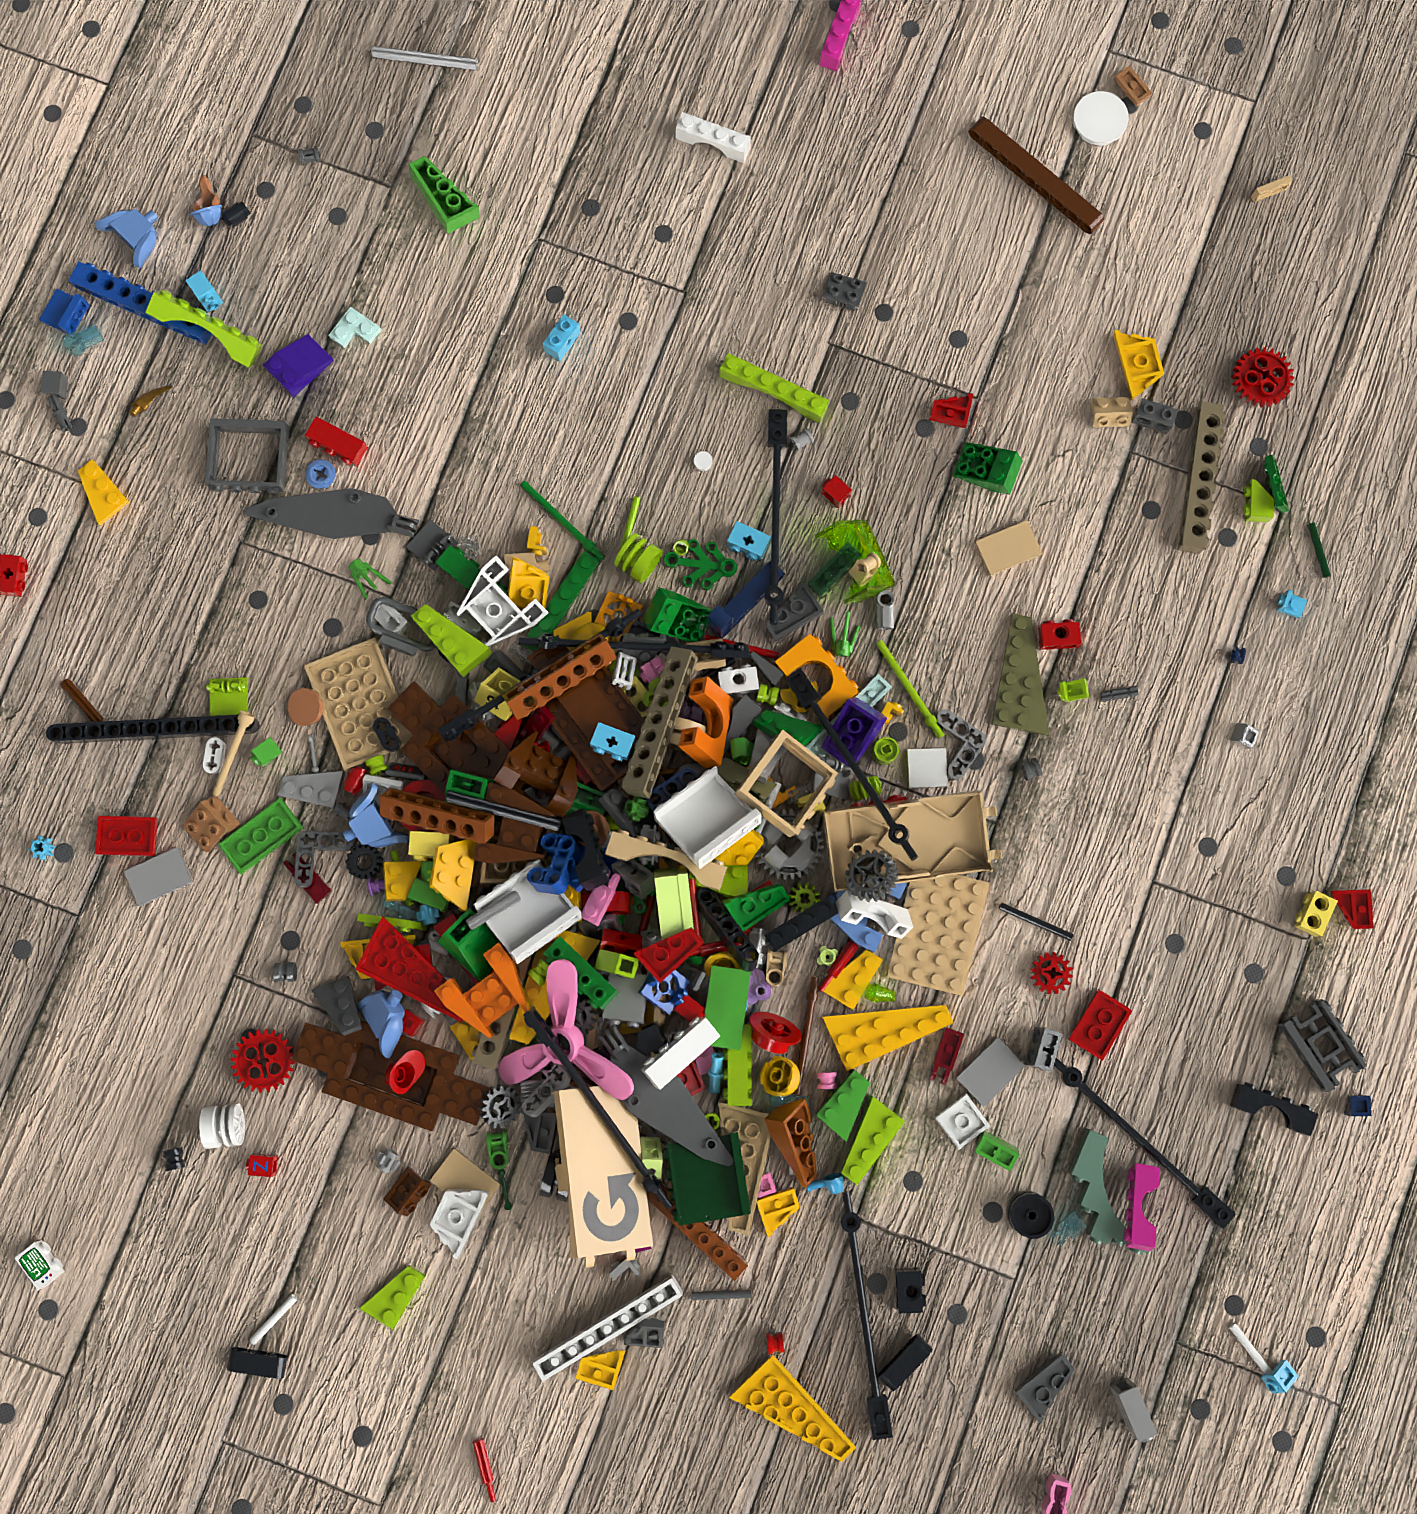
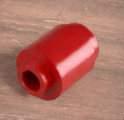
M358 766L355 769L351 767L343 782L344 786L342 789L357 795L363 788V778L367 771Z

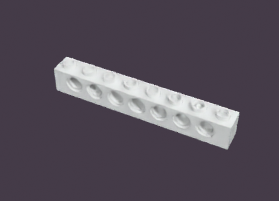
M672 1274L538 1356L532 1364L542 1382L683 1295V1291Z

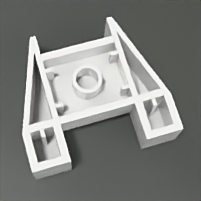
M497 556L492 558L480 570L457 612V615L461 616L468 610L493 637L485 644L486 646H491L535 626L548 614V611L536 598L520 611L497 586L496 583L510 571Z

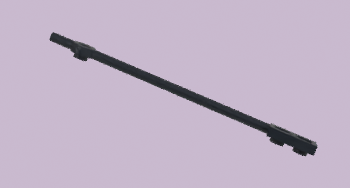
M769 409L768 447H773L771 584L765 591L764 599L770 606L771 625H777L778 606L783 602L784 598L782 589L778 587L781 447L787 446V410ZM776 593L778 596L773 598L771 594Z
M636 609L622 619L615 618L598 634L601 633L605 638L608 636L618 637L624 632L628 623L642 614L639 609ZM500 694L477 710L472 711L469 709L437 730L446 742L454 740L460 733L472 729L479 722L477 718L505 700L502 694Z
M543 633L538 638L519 637L518 645H537L543 649H554L557 646L577 647L587 640L558 639L552 633ZM607 641L612 649L669 652L671 647L692 650L694 653H708L712 657L750 658L749 646L743 642L727 644L723 641L710 643V646Z
M801 668L797 669L787 676L785 680L804 709L807 710L811 707L890 827L888 831L889 839L894 844L901 845L911 861H914L918 858V855L908 842L909 830L904 825L895 822L817 704L821 697ZM899 832L903 833L901 838H897Z
M534 1006L529 1008L523 1014L525 1023L528 1027L534 1029L536 1038L541 1044L552 1049L643 1176L642 1185L645 1190L653 1194L655 1193L666 1210L671 1208L673 1204L661 1189L660 1181L653 1172H649L557 1044L555 1041L557 1037Z
M1058 1058L1055 1059L1054 1066L1062 1073L1061 1079L1065 1085L1078 1087L1195 1195L1191 1201L1218 1226L1224 1229L1236 1215L1234 1211L1209 1188L1203 1186L1200 1190L1082 1081V1073L1079 1069L1066 1067ZM1072 1073H1074L1076 1076V1079L1074 1081L1070 1080V1075Z
M844 1191L842 1195L845 1213L841 1216L840 1223L849 1236L872 1396L866 1397L872 1439L893 1438L887 1395H880L856 1231L860 1228L861 1220L853 1212L850 1191ZM848 1218L854 1219L852 1225L847 1224Z

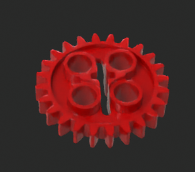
M1256 347L1253 352L1249 350L1246 354H1243L1235 363L1237 366L1233 368L1232 371L1235 373L1231 378L1236 380L1232 385L1238 386L1235 392L1242 393L1239 397L1240 399L1243 397L1247 398L1245 403L1251 400L1253 401L1252 406L1259 403L1260 408H1262L1266 403L1270 407L1273 403L1277 405L1280 400L1283 401L1286 398L1285 395L1291 392L1289 389L1294 385L1291 381L1295 377L1290 374L1294 369H1288L1291 362L1285 363L1286 356L1280 358V351L1275 355L1273 354V348L1267 352L1266 347H1264L1260 352L1259 348ZM1257 362L1261 363L1263 368L1259 367ZM1273 372L1277 373L1279 377H1275ZM1247 377L1251 378L1253 383L1249 382ZM1263 387L1268 388L1269 393L1265 392Z
M257 1029L255 1036L249 1032V1039L243 1036L241 1038L244 1043H236L239 1050H232L236 1057L230 1058V1060L236 1062V1064L231 1066V1069H237L233 1076H240L238 1083L244 1081V1088L251 1085V1092L256 1087L259 1089V1093H262L263 1088H266L269 1093L271 1086L277 1090V1083L285 1085L283 1078H291L287 1072H294V1069L290 1067V1064L296 1063L291 1060L294 1053L289 1052L293 1045H286L289 1039L281 1040L282 1033L276 1037V1030L268 1034V1029H265L264 1033L261 1034L260 1030ZM260 1043L263 1045L264 1057L269 1059L266 1062L268 1078L264 1077L262 1063L258 1064V1060L261 1059ZM270 1043L277 1046V1052L273 1055L268 1054L266 1051V1047ZM250 1047L257 1050V1056L254 1059H250L246 1055V1051ZM272 1063L280 1065L281 1070L279 1073L273 1074L270 1072L269 1067ZM257 1067L260 1069L261 1074L258 1078L250 1076L251 1068Z

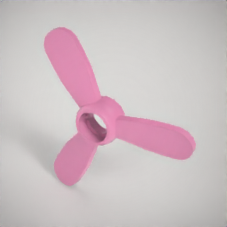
M558 959L552 962L547 969V999L553 1027L550 1029L557 1037L555 1041L559 1045L558 1033L565 1036L570 1044V1052H566L563 1049L562 1051L570 1062L578 1066L593 1082L614 1098L619 1100L627 1099L634 1090L632 1079L615 1064L585 1047L583 1034L574 1025L578 998L577 971L575 966L565 959ZM537 1043L523 1047L505 1056L501 1060L498 1069L501 1079L505 1083L512 1085L538 1073L551 1061L560 1065L562 1063L549 1046L546 1047L544 1044Z

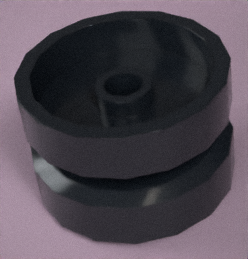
M551 1152L545 1167L539 1195L550 1198L556 1186V1199L567 1202V1191H558L555 1171V1158H559V1164H561V1155Z
M1021 1191L1015 1194L1008 1202L1006 1208L1007 1220L1010 1226L1021 1236L1029 1239H1038L1045 1236L1052 1229L1055 1221L1054 1210L1051 1203L1040 1194L1033 1191ZM1030 1212H1033V1216L1030 1215L1028 1218V1214Z

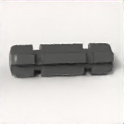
M1134 685L1128 688L1123 687L1102 691L1100 698L1102 702H1106L1111 699L1117 700L1127 698L1128 696L1134 697L1138 695V688Z

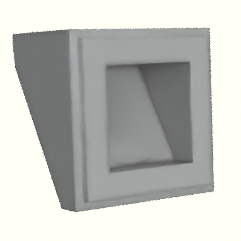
M1237 723L1231 736V741L1253 749L1259 731L1248 724Z

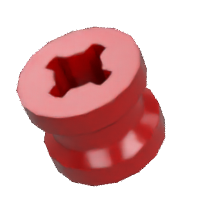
M778 1332L776 1335L767 1333L768 1354L770 1355L777 1351L785 1353L782 1332Z

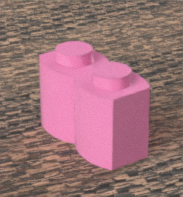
M1051 1473L1046 1481L1047 1494L1044 1496L1041 1504L1042 1514H1067L1066 1503L1070 1499L1071 1485L1066 1477Z

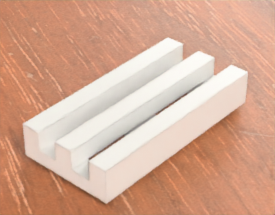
M619 651L612 678L613 685L618 683L621 688L626 686V690L631 689L637 658ZM622 658H624V659H623L622 670H621V676H620V678H619V673H620V668H621V662H622ZM628 660H629V661H630L629 673H628L627 681H625V675H626V671H627V664H628Z

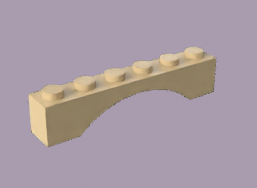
M618 829V832L612 831L605 853L607 856L623 861L642 856L669 858L687 868L696 877L700 885L718 891L721 889L727 867L723 866L724 862L715 859L699 869L682 849L675 847L674 850L667 848V844L658 841L652 844L648 842V838L639 835L633 838L629 836V832Z

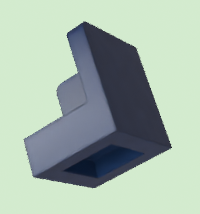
M1348 1096L1349 1111H1344V1115L1372 1116L1371 1096Z

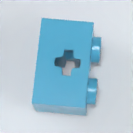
M201 270L185 280L207 312L216 310L220 304L224 303Z
M563 314L543 342L544 351L558 361H561L581 333L579 323Z
M736 521L727 540V546L735 553L742 552L746 554V557L753 561H761L769 546L771 536ZM751 540V543H749L748 546L745 545V542Z
M598 722L590 746L594 752L602 755L606 752L612 755L611 758L622 762L623 759L628 760L636 738L632 734ZM615 739L617 746L609 747L608 741L611 742Z

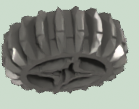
M874 849L872 853L866 850L865 855L858 853L859 858L857 859L852 857L854 863L847 866L850 870L845 871L847 876L845 882L848 884L847 888L849 891H852L851 893L854 897L858 896L859 900L865 899L869 903L873 898L877 902L878 897L881 896L882 899H885V893H892L890 888H896L894 882L899 881L896 875L899 871L890 855H886L882 850L878 853ZM882 865L886 867L885 877L881 875ZM859 874L863 877L861 886L858 885Z

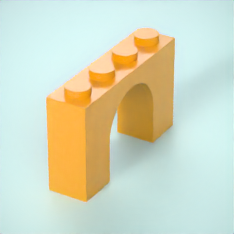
M810 633L777 659L774 666L783 672L784 678L808 664L823 666L831 676L832 686L817 704L828 719L840 710L848 699L858 695L859 691L857 689L859 687L854 680H849L845 674L847 673L841 665H836L833 661V655L821 647L822 642L817 636L813 637Z

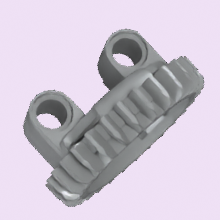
M783 809L782 815L778 811H775V813L783 820H795L800 811L796 815L793 814V809L790 810L789 814H786L785 809ZM813 818L809 821L805 820L803 823L804 829L798 835L795 834L803 845L790 858L774 844L784 833L766 820L761 835L766 839V850L763 853V844L758 850L759 853L755 855V858L761 857V860L758 862L759 865L765 864L764 871L769 868L771 869L769 875L776 872L777 879L782 874L784 880H786L787 875H790L791 880H794V874L801 878V872H804L806 875L809 874L808 867L811 870L815 869L812 863L819 864L816 856L822 857L818 850L824 849L823 846L819 845L824 839H818L822 831H815L819 825H811L814 820ZM786 821V822L791 825L794 821ZM812 837H813V851H812V849H811V848H812V841H811V838H812ZM782 867H796V868H797V870H794V869H784V870H780V869H781Z

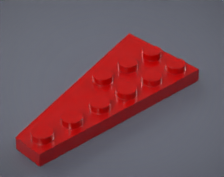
M382 916L355 970L459 1022H463L462 1018L445 1007L434 991L448 980Z

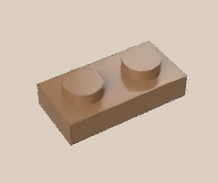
M1131 66L1118 73L1114 78L1115 82L1136 107L1152 95V92Z

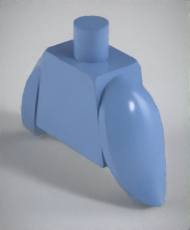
M137 209L121 210L94 222L98 230L114 231L134 251L133 262L137 268H142L144 262L155 248L157 232L152 224L159 218L152 210L144 216Z
M372 782L368 790L351 806L349 812L350 819L348 821L351 828L343 832L345 839L349 842L358 838L362 845L368 844L371 847H386L409 842L408 834L393 831V827L388 819L380 816V807L374 799L378 786Z
M393 990L392 992L373 991L356 1003L358 1011H362L376 1038H379L380 1051L386 1058L391 1057L403 1031L402 1019L405 1011L399 1002L403 995L398 990Z

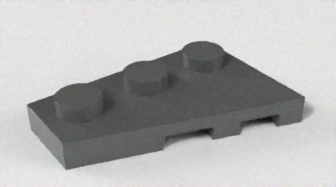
M803 582L800 588L789 597L786 604L778 610L777 625H771L769 620L765 626L774 641L777 642L823 615L824 611L806 583Z
M1060 1351L1014 1389L1039 1423L1042 1422L1044 1419L1043 1415L1048 1408H1051L1054 1398L1059 1390L1064 1388L1075 1369Z

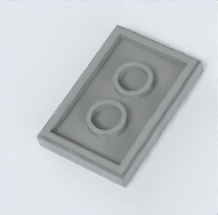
M179 847L124 871L137 905L140 907L193 883Z
M996 1037L955 1078L984 1107L1025 1065L999 1037Z

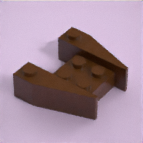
M535 731L508 753L500 765L494 781L509 789H512L518 779L550 795L546 809L564 817L572 806L578 791L575 756L571 752L566 761L543 748L536 746L534 742L538 731Z
M497 783L488 784L485 800L545 816H557V814L546 809V806L514 787L509 789ZM503 817L498 843L489 841L485 844L476 843L472 860L495 864L547 858L548 854L538 852L543 827Z

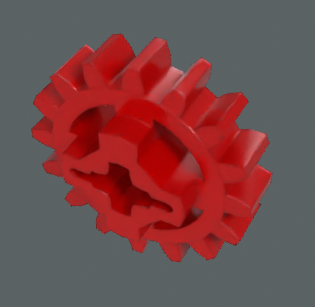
M1045 952L1044 958L1038 955L1039 961H1032L1035 968L1029 970L1034 972L1030 979L1036 980L1033 986L1039 985L1040 992L1046 989V994H1051L1052 990L1054 994H1058V989L1065 991L1064 985L1071 984L1068 978H1073V975L1069 974V971L1073 970V968L1067 967L1070 961H1063L1064 955L1056 957V952H1052L1051 956L1048 952ZM1049 960L1047 966L1040 968L1045 961ZM1058 963L1062 966L1063 971L1059 969ZM1052 969L1053 972L1059 975L1050 976L1049 974L1044 973L1043 971H1049ZM1039 975H1042V977L1045 980V984L1041 981ZM1061 978L1062 981L1058 985L1054 986L1055 981Z

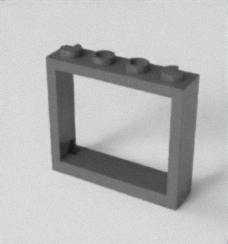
M210 418L205 484L215 492H222L223 489L236 493L241 492V490H248L251 493L267 491L270 494L285 492L290 429L285 421ZM221 432L280 434L277 482L217 480Z

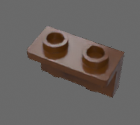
M407 1167L383 1199L398 1214L409 1216L415 1210L419 1201L426 1196L432 1184L423 1180L412 1168Z

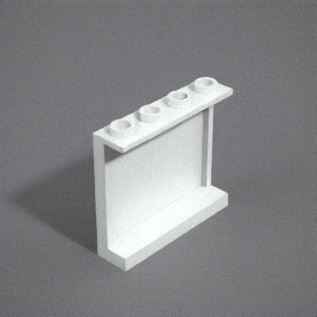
M715 766L712 769L706 770L697 780L688 783L685 789L673 794L667 802L658 805L654 810V817L660 827L701 869L761 824V813L756 808L752 810L745 802L734 795L735 791L718 775L717 767Z
M537 859L535 862H529L525 869L519 873H513L505 883L496 885L492 892L482 895L474 904L478 913L509 893L517 891L521 898L519 902L485 922L516 964L522 962L582 919L581 911L577 906H573L564 893L555 895L538 892L527 880L529 870L534 867L543 868L540 859Z

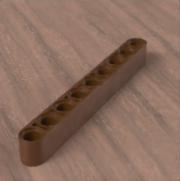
M980 117L968 130L970 137L1085 233L1092 234L1104 221V216L1099 210L986 117Z

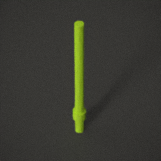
M883 640L879 641L876 644L922 713L926 725L931 727L937 738L940 739L945 734L937 724L936 717L931 715Z

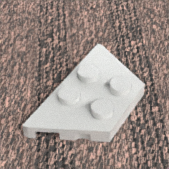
M447 1189L443 1195L430 1226L440 1236L443 1244L448 1245L455 1259L459 1258L490 1193L488 1190Z

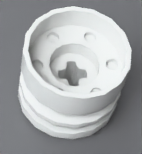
M239 1103L232 1104L231 1106L229 1104L224 1105L222 1111L219 1106L202 1108L199 1129L201 1142L205 1149L219 1148L223 1142L226 1147L232 1146V1144L234 1146L242 1145L245 1136V1119Z

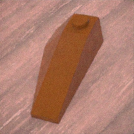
M802 1098L776 1107L765 1118V1122L770 1136L801 1185L807 1188L817 1177L815 1153L811 1150V1141L814 1140L813 1133H810L809 1123L812 1122L806 1099Z

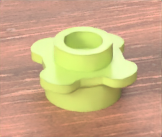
M822 946L819 949L820 956L817 958V963L830 967L835 961L836 956H838V951Z

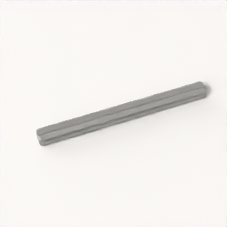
M372 46L371 49L372 57L471 70H477L478 59L380 46Z

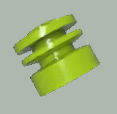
M634 533L621 546L615 558L614 566L617 568L622 567V572H627L632 567L630 577L642 584L659 563L663 551L654 544H650L644 549L647 540L645 538L640 540V535Z

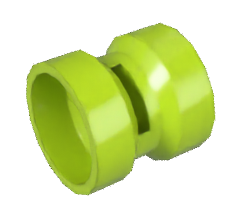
M761 683L756 702H766L770 706H775L780 688H769L766 684Z
M540 959L537 962L536 968H531L527 973L542 986L546 982L549 965Z

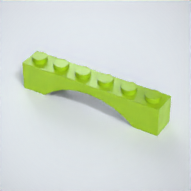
M162 289L153 292L146 310L147 314L162 322L182 320L202 326L221 341L231 359L248 368L255 364L262 344L256 338L249 335L245 336L238 328L223 324L224 322L221 319L206 315L207 313L204 310L189 306V302L183 299L174 298L169 291Z
M730 353L727 354L720 367L721 378L736 385L750 387L769 394L786 403L804 417L819 424L828 408V399Z

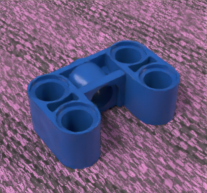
M548 833L542 837L540 843L547 854L553 858L552 862L547 868L534 867L529 870L527 880L538 892L560 895L568 887L571 876L575 871L577 860L581 854V848L572 836Z

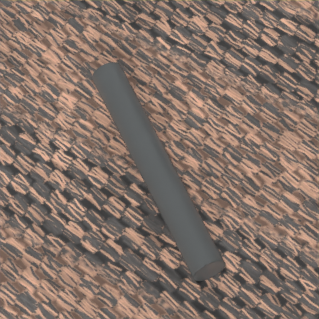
M751 1290L691 1292L692 1300L752 1298Z

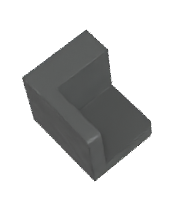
M43 371L41 392L43 394H57L61 399H66L68 378L62 372Z

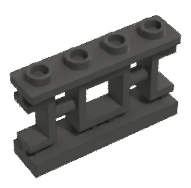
M1316 999L1313 1001L1314 1003L1308 1005L1313 1012L1311 1016L1299 1022L1296 1016H1290L1289 1019L1278 1023V1026L1320 1090L1329 1093L1335 1089V1086L1340 1084L1335 1077L1336 1074L1347 1067L1350 1068L1352 1073L1360 1072L1359 1070L1367 1068L1363 1054L1354 1047V1040L1350 1035H1346L1342 1029V1022L1332 1014L1330 1004L1323 999ZM1323 1016L1328 1025L1318 1029L1314 1020ZM1307 1026L1312 1034L1302 1039L1297 1030ZM1326 1033L1335 1048L1322 1056L1312 1041ZM1346 1050L1351 1059L1341 1063L1336 1055ZM1330 1060L1334 1068L1325 1073L1320 1064Z

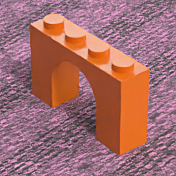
M708 676L693 679L691 681L689 697L703 709L707 718L708 730L706 734L699 727L683 729L679 747L705 769L718 767L722 764L733 699Z

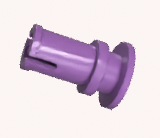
M368 878L367 886L371 897H374V892L379 894L385 890L384 879L378 880V878H375V881H371Z

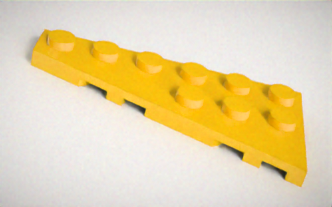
M565 930L536 951L531 968L535 969L540 959L546 960L547 957L543 953L559 936L585 961H588L601 941ZM529 975L524 989L529 1008L534 1006L545 1021L550 1015L547 999V978L546 982L540 986ZM519 1005L509 1039L530 1044L536 1032L525 1023L523 1015L525 1012Z
M946 1005L822 1017L846 1071L954 1023Z
M774 1354L729 1395L730 1399L741 1403L751 1411H755L765 1419L791 1434H795L805 1442L816 1446L840 1462L856 1449L855 1444Z

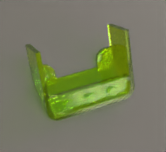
M837 521L814 535L816 539L826 538L827 544L831 549L841 551L849 570L858 559L866 558L869 553H876L880 558V567L866 585L860 587L853 579L855 584L850 586V597L844 600L845 604L862 602L895 586L893 575L867 521Z

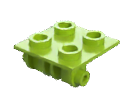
M248 677L210 679V683L206 684L207 691H210V716L237 715L240 711L248 712Z

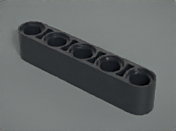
M708 887L701 888L697 893L698 910L740 968L746 972L753 971L757 966L759 958L757 949L714 891ZM745 958H751L753 961H748Z

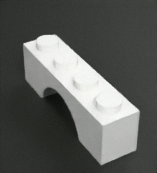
M682 112L676 126V139L692 145L697 142L711 144L719 148L727 158L744 163L749 152L750 136Z
M846 890L835 902L840 920L857 925L863 917H868L876 921L886 934L901 939L913 928L908 909L880 900L875 902L873 898L870 903L865 899L861 901L858 899V896L854 897L851 893L852 891Z

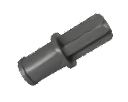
M55 394L49 396L47 400L53 411L52 416L56 418L62 432H65V429L66 431L71 430L73 426L66 414L67 410L63 408L59 397Z

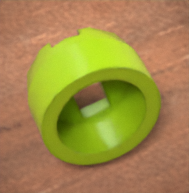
M684 539L677 540L673 546L674 552L680 556L685 555L689 549L688 542Z

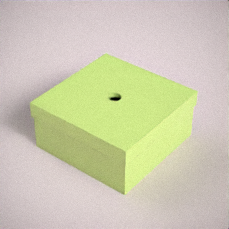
M683 865L654 869L661 940L690 927L694 929L687 869Z

